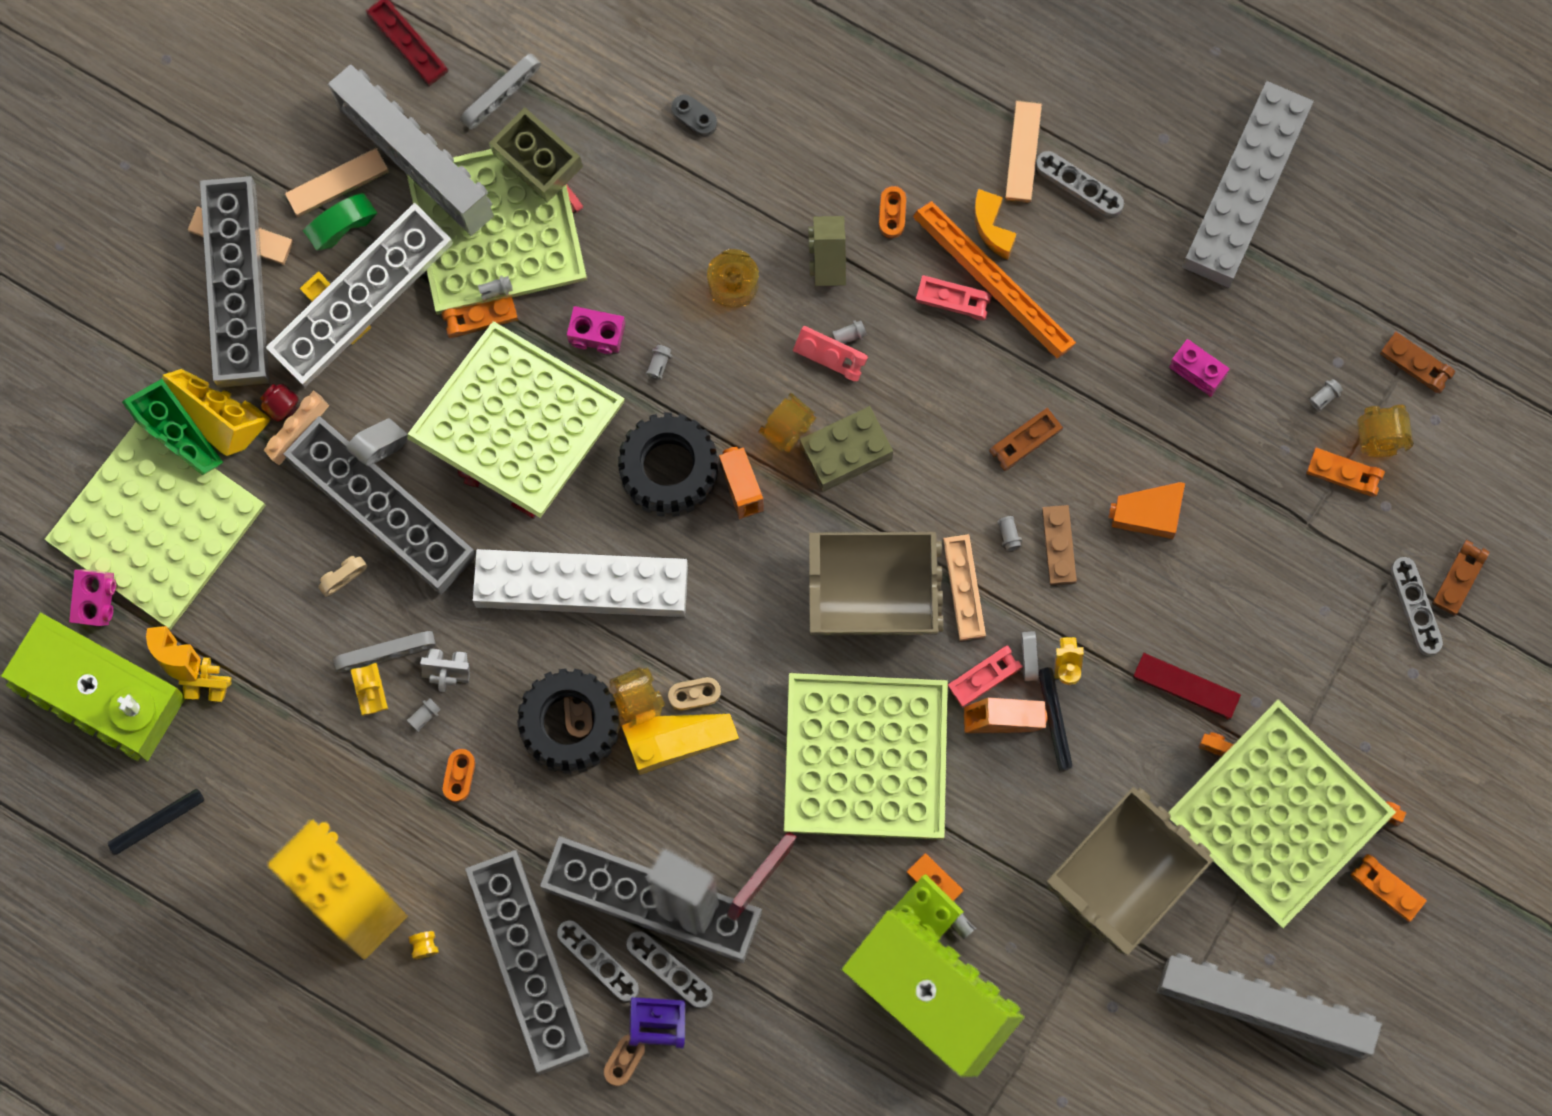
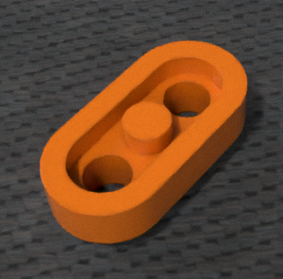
M888 187L881 194L879 229L887 238L900 236L905 227L906 194L899 187ZM890 199H896L898 203L896 205H891L888 201ZM889 223H894L897 227L895 229H889L887 225Z
M457 749L450 754L444 777L443 793L449 801L455 803L462 802L469 796L474 775L475 758L466 749ZM462 759L466 760L467 765L464 768H459L458 762ZM455 785L462 787L461 792L458 794L452 792V788Z

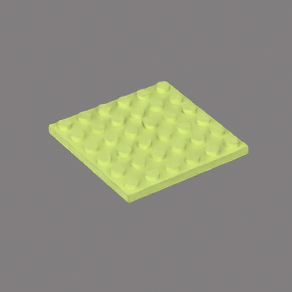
M491 149L454 157L453 163L458 168L463 166L471 175L470 179L475 184L480 182L488 191L486 196L493 204L491 209L494 217L470 236L407 175L413 204L416 203L452 239L453 243L427 269L437 314H441L442 311L450 308L457 309L508 297H516L587 280L567 185L547 203L498 159ZM501 275L509 277L513 288L509 295L504 293L483 301L478 285L500 279Z
M493 321L410 430L407 439L541 518L624 404V398Z
M136 422L45 540L86 570L114 573L116 581L115 591L171 630L266 505L217 469H213L202 476Z
M789 673L784 833L943 840L945 831L948 680Z
M1277 700L1168 813L1171 815L1170 819L1177 826L1180 824L1191 833L1190 839L1196 844L1202 843L1211 852L1210 857L1284 928L1396 812L1284 704Z

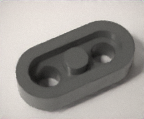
M679 95L673 100L671 108L676 120L699 136H710L716 131V115L689 95ZM687 104L689 107L683 110L680 108V105ZM702 118H707L709 122L706 124L700 123V120Z

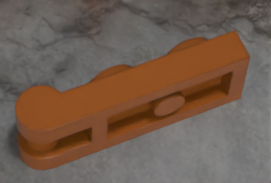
M1396 331L1380 352V355L1439 394L1444 390L1445 382L1448 379H1452L1456 373L1451 366L1443 364ZM1432 369L1439 373L1436 378L1429 375Z
M1047 407L995 444L989 452L993 457L999 459L1001 462L1000 466L1004 471H1007L1061 432L1063 427ZM1009 446L1015 452L1011 456H1008L1005 452V449Z
M1466 539L1432 604L1456 616L1490 551L1484 548L1480 550L1473 546V542ZM1467 555L1476 559L1473 565L1464 561Z

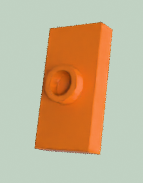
M926 853L907 871V874L916 883L926 874L952 901H955L964 891Z

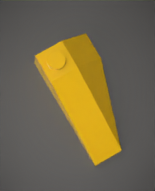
M183 369L163 374L162 376L164 382L207 441L226 456L245 450L270 422V418L253 404L247 401L241 404L230 398L231 393L225 390L222 392L215 391L209 388L207 381Z
M730 714L646 716L622 725L639 775L739 739Z

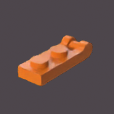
M512 297L442 311L443 320L448 325L446 331L449 338L488 329L493 321L502 325L518 320ZM464 317L466 324L458 325L457 319Z
M1315 448L1306 474L1371 497H1376L1379 491L1377 487L1379 480H1383L1385 471ZM1362 475L1369 477L1368 483L1360 482Z
M1366 854L1362 859L1363 863L1358 869L1355 868L1350 874L1351 877L1405 920L1411 922L1427 900L1382 866L1373 856ZM1371 870L1377 874L1373 881L1367 877Z

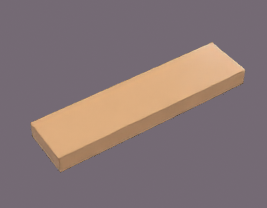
M1016 101L1005 200L1031 203L1042 104Z
M377 148L285 194L298 218L389 171Z
M197 207L188 231L204 237L202 208ZM259 228L261 257L284 265L293 240Z
M969 534L943 538L959 641L985 638L986 633Z

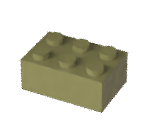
M525 107L489 142L492 153L547 203L583 167L580 156Z
M870 406L800 439V449L822 492L893 459V450Z

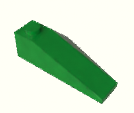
M163 379L122 401L137 424L202 476L222 465L223 461Z

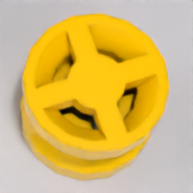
M434 931L408 937L409 943L413 945L414 949L412 952L413 959L426 958L439 953L438 947L434 945Z

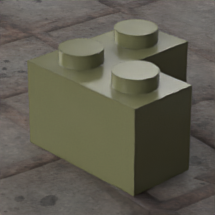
M844 216L813 217V226H808L809 253H814V261H809L810 276H815V286L846 285Z

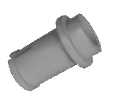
M503 275L500 276V279L478 285L483 301L504 293L509 295V292L513 291L509 277H503Z
M854 320V324L832 331L835 340L843 344L858 338L862 340L863 336L867 335L862 321L856 322Z
M657 345L656 349L652 350L654 354L646 374L661 380L667 361L671 359L672 355L670 354V348Z
M1327 380L1325 386L1311 397L1309 401L1316 410L1322 411L1335 397L1339 398L1343 389L1336 380Z
M1007 516L999 519L997 522L1004 541L1002 546L1006 548V551L1021 548L1022 538L1018 536L1014 517Z
M431 699L424 700V705L407 719L418 732L435 715L438 716L437 713L441 710Z
M963 914L951 925L963 940L976 929Z

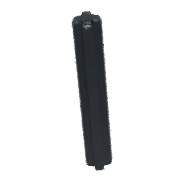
M1046 667L1040 669L1038 675L1059 771L1071 769L1073 764L1053 669Z
M194 789L109 841L107 843L109 849L114 855L126 850L203 803L204 797L198 789Z

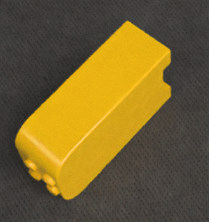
M311 819L267 863V866L344 943L365 960L408 916L390 895L336 843L338 835L335 832L328 833L330 831L329 824L322 822L318 825Z

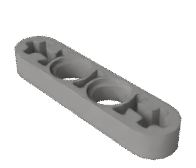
M532 54L525 56L462 114L460 120L470 130L477 127L539 70L541 63Z
M1051 151L1042 152L1038 156L1036 170L1041 176L1106 217L1114 218L1122 212L1124 200L1117 192ZM1052 160V167L1043 168V161ZM1059 166H1062V168L1058 172V176H1055V169L1058 170ZM1065 172H1072L1076 176V181L1071 184L1065 183L1062 175ZM1088 185H1092L1097 189L1098 193L1094 197H1088L1084 194L1083 189ZM1105 193L1104 200L1101 199V203H1097V201L1101 197V194ZM1116 201L1117 208L1113 207L1111 210L1107 208V202Z
M1400 557L1391 567V575L1419 652L1425 656H1434L1443 645L1439 628L1414 561L1407 557ZM1400 564L1410 569L1407 572L1408 581L1412 578L1414 579L1413 582H1408L1404 586L1401 583H1404L1406 580L1403 572L1398 573L1397 571ZM1415 588L1418 590L1419 599L1416 601L1408 600L1405 596L1406 589ZM1417 612L1427 615L1428 623L1426 625L1420 626L1416 624L1414 615ZM1430 627L1432 631L1427 633L1430 641L1435 640L1436 642L1433 650L1429 646L1425 647L1423 644L1427 640L1425 632L1422 635L1419 634V632L1425 631Z
M426 631L344 653L334 657L333 661L336 672L351 671V669L362 668L374 663L424 651L436 646L433 632Z
M570 920L560 924L557 935L561 943L617 998L624 1002H630L631 997L638 996L639 986L636 980L582 927ZM566 927L568 929L576 928L574 934L579 940H581L583 935L586 937L585 940L578 944L576 950L572 948V946L576 945L574 940L570 937L566 940L563 938L565 936L563 930ZM590 944L596 948V955L592 959L582 957L581 949L585 945ZM605 963H611L615 966L616 971L611 978H604L600 974V968ZM620 973H623L625 976L620 979L626 985L633 984L631 988L633 994L629 995L626 993L623 996L620 994L622 992L621 986L616 983L612 987L610 983L616 981Z
M639 931L632 933L628 937V951L691 1005L702 1009L711 1004L713 994L710 987L652 938ZM635 938L637 940L644 938V945L649 950L652 945L656 947V949L650 952L647 960L642 958L646 955L642 949L633 950L635 945L632 941ZM657 954H663L667 958V964L662 969H657L652 965V958ZM678 971L685 972L688 976L687 983L683 986L675 985L672 981L674 973ZM693 980L697 982V984L693 985L695 989L700 992L703 989L707 991L705 994L707 1000L705 1002L702 1000L698 1003L695 1002L696 995L691 990H689L688 995L683 992L690 987Z

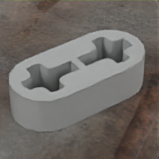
M1035 631L1021 632L1024 681H1038Z

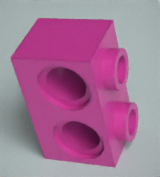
M574 306L567 332L568 343H572L573 347L579 349H586L587 347L597 348V351L603 354L619 353L625 329L624 316ZM581 325L590 327L589 331L585 334H580L576 330ZM607 330L615 333L611 339L603 338L602 334Z
M1188 339L1172 358L1169 366L1170 369L1210 397L1213 396L1222 384L1230 369Z
M86 569L74 571L69 622L95 626L109 625V621L113 617L111 600L116 589L114 573ZM95 578L99 582L97 591L92 587V582ZM92 604L96 607L94 618L90 615L89 611Z

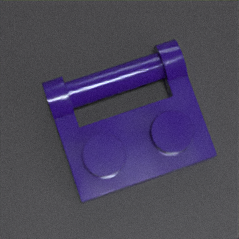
M631 997L629 1045L638 1046V1043L675 1045V1048L683 1049L685 1043V1001ZM639 1027L675 1029V1035L639 1032Z

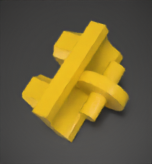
M1075 637L1060 638V648L1056 649L1054 678L1059 679L1066 685H1073L1079 682L1082 673L1083 647L1077 648Z
M204 657L198 671L201 674H198L196 681L179 680V685H183L184 698L199 699L200 687H209L208 700L222 702L227 688L231 685L232 677L210 675V673L219 674L220 666H211V659Z
M377 663L351 669L362 716L388 710Z

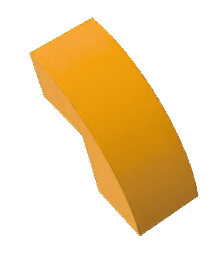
M978 189L974 209L977 231L987 247L997 255L1008 260L1017 233L994 226L1003 197Z
M167 626L147 628L146 641L148 649L165 673L178 680L196 681L201 659L191 644L176 646L177 640Z

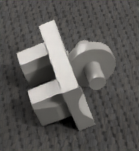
M430 648L426 658H421L422 678H429L430 683L439 684L440 692H445L447 685L456 686L457 682L469 683L470 671L467 653L455 652L453 653L452 661L443 660V651Z

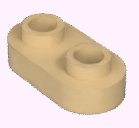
M351 556L342 562L340 569L334 573L330 571L321 577V583L318 588L325 597L334 594L365 571L367 564L362 557L355 558Z
M705 677L674 684L669 690L668 698L673 708L688 710L716 703L720 698L721 688L715 679ZM710 688L713 693L711 696H704L703 690ZM681 693L687 696L683 702L677 700V696Z

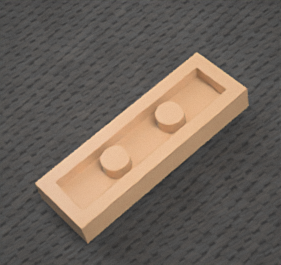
M314 390L302 400L297 411L286 419L282 429L268 441L267 447L264 449L271 460L279 466L286 458L284 453L329 407L328 403Z

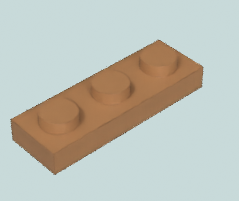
M1069 505L1043 507L1042 515L1050 586L1076 584Z

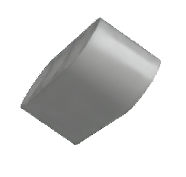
M388 418L356 434L349 442L347 450L363 464L370 466L400 450L407 442L408 434Z

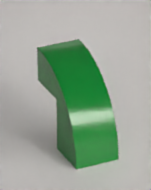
M364 193L358 194L324 211L306 226L303 232L316 250L333 248L349 229L367 226L377 215V211Z

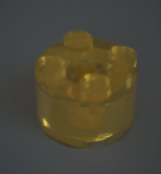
M727 249L710 261L707 269V281L713 300L731 308L746 306L751 303L759 288V270L748 253L738 249ZM732 276H737L735 281H730Z
M791 392L788 398H785L767 419L768 422L764 427L761 426L758 433L781 452L785 450L789 453L798 443L800 438L798 434L801 431L805 434L817 418L814 416L815 412Z
M1394 405L1391 408L1380 409L1378 406H1370L1365 408V414L1358 418L1357 427L1361 452L1363 454L1365 451H1368L1370 457H1389L1398 455V449L1404 448L1406 452L1413 447L1410 416L1406 411L1405 405Z
M637 667L609 680L610 688L616 687L617 693L613 694L624 721L631 720L628 725L630 728L660 716L661 707L665 705L660 692H655L651 685L653 677L647 667L644 669Z

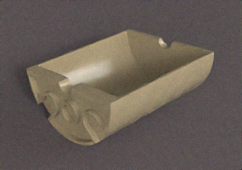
M936 532L809 533L810 635H938V632H943V616H941L943 606V592L941 591L942 566H937V557L942 556L941 541H936Z
M1134 786L1047 880V886L1051 892L1060 897L1059 902L1082 925L1104 943L1108 941L1115 951L1126 956L1130 954L1213 861L1210 857L1211 852L1202 843L1196 844L1190 839L1191 833L1179 824L1175 827L1169 821L1171 815L1161 806L1155 807L1149 801L1151 797L1141 788L1136 789Z

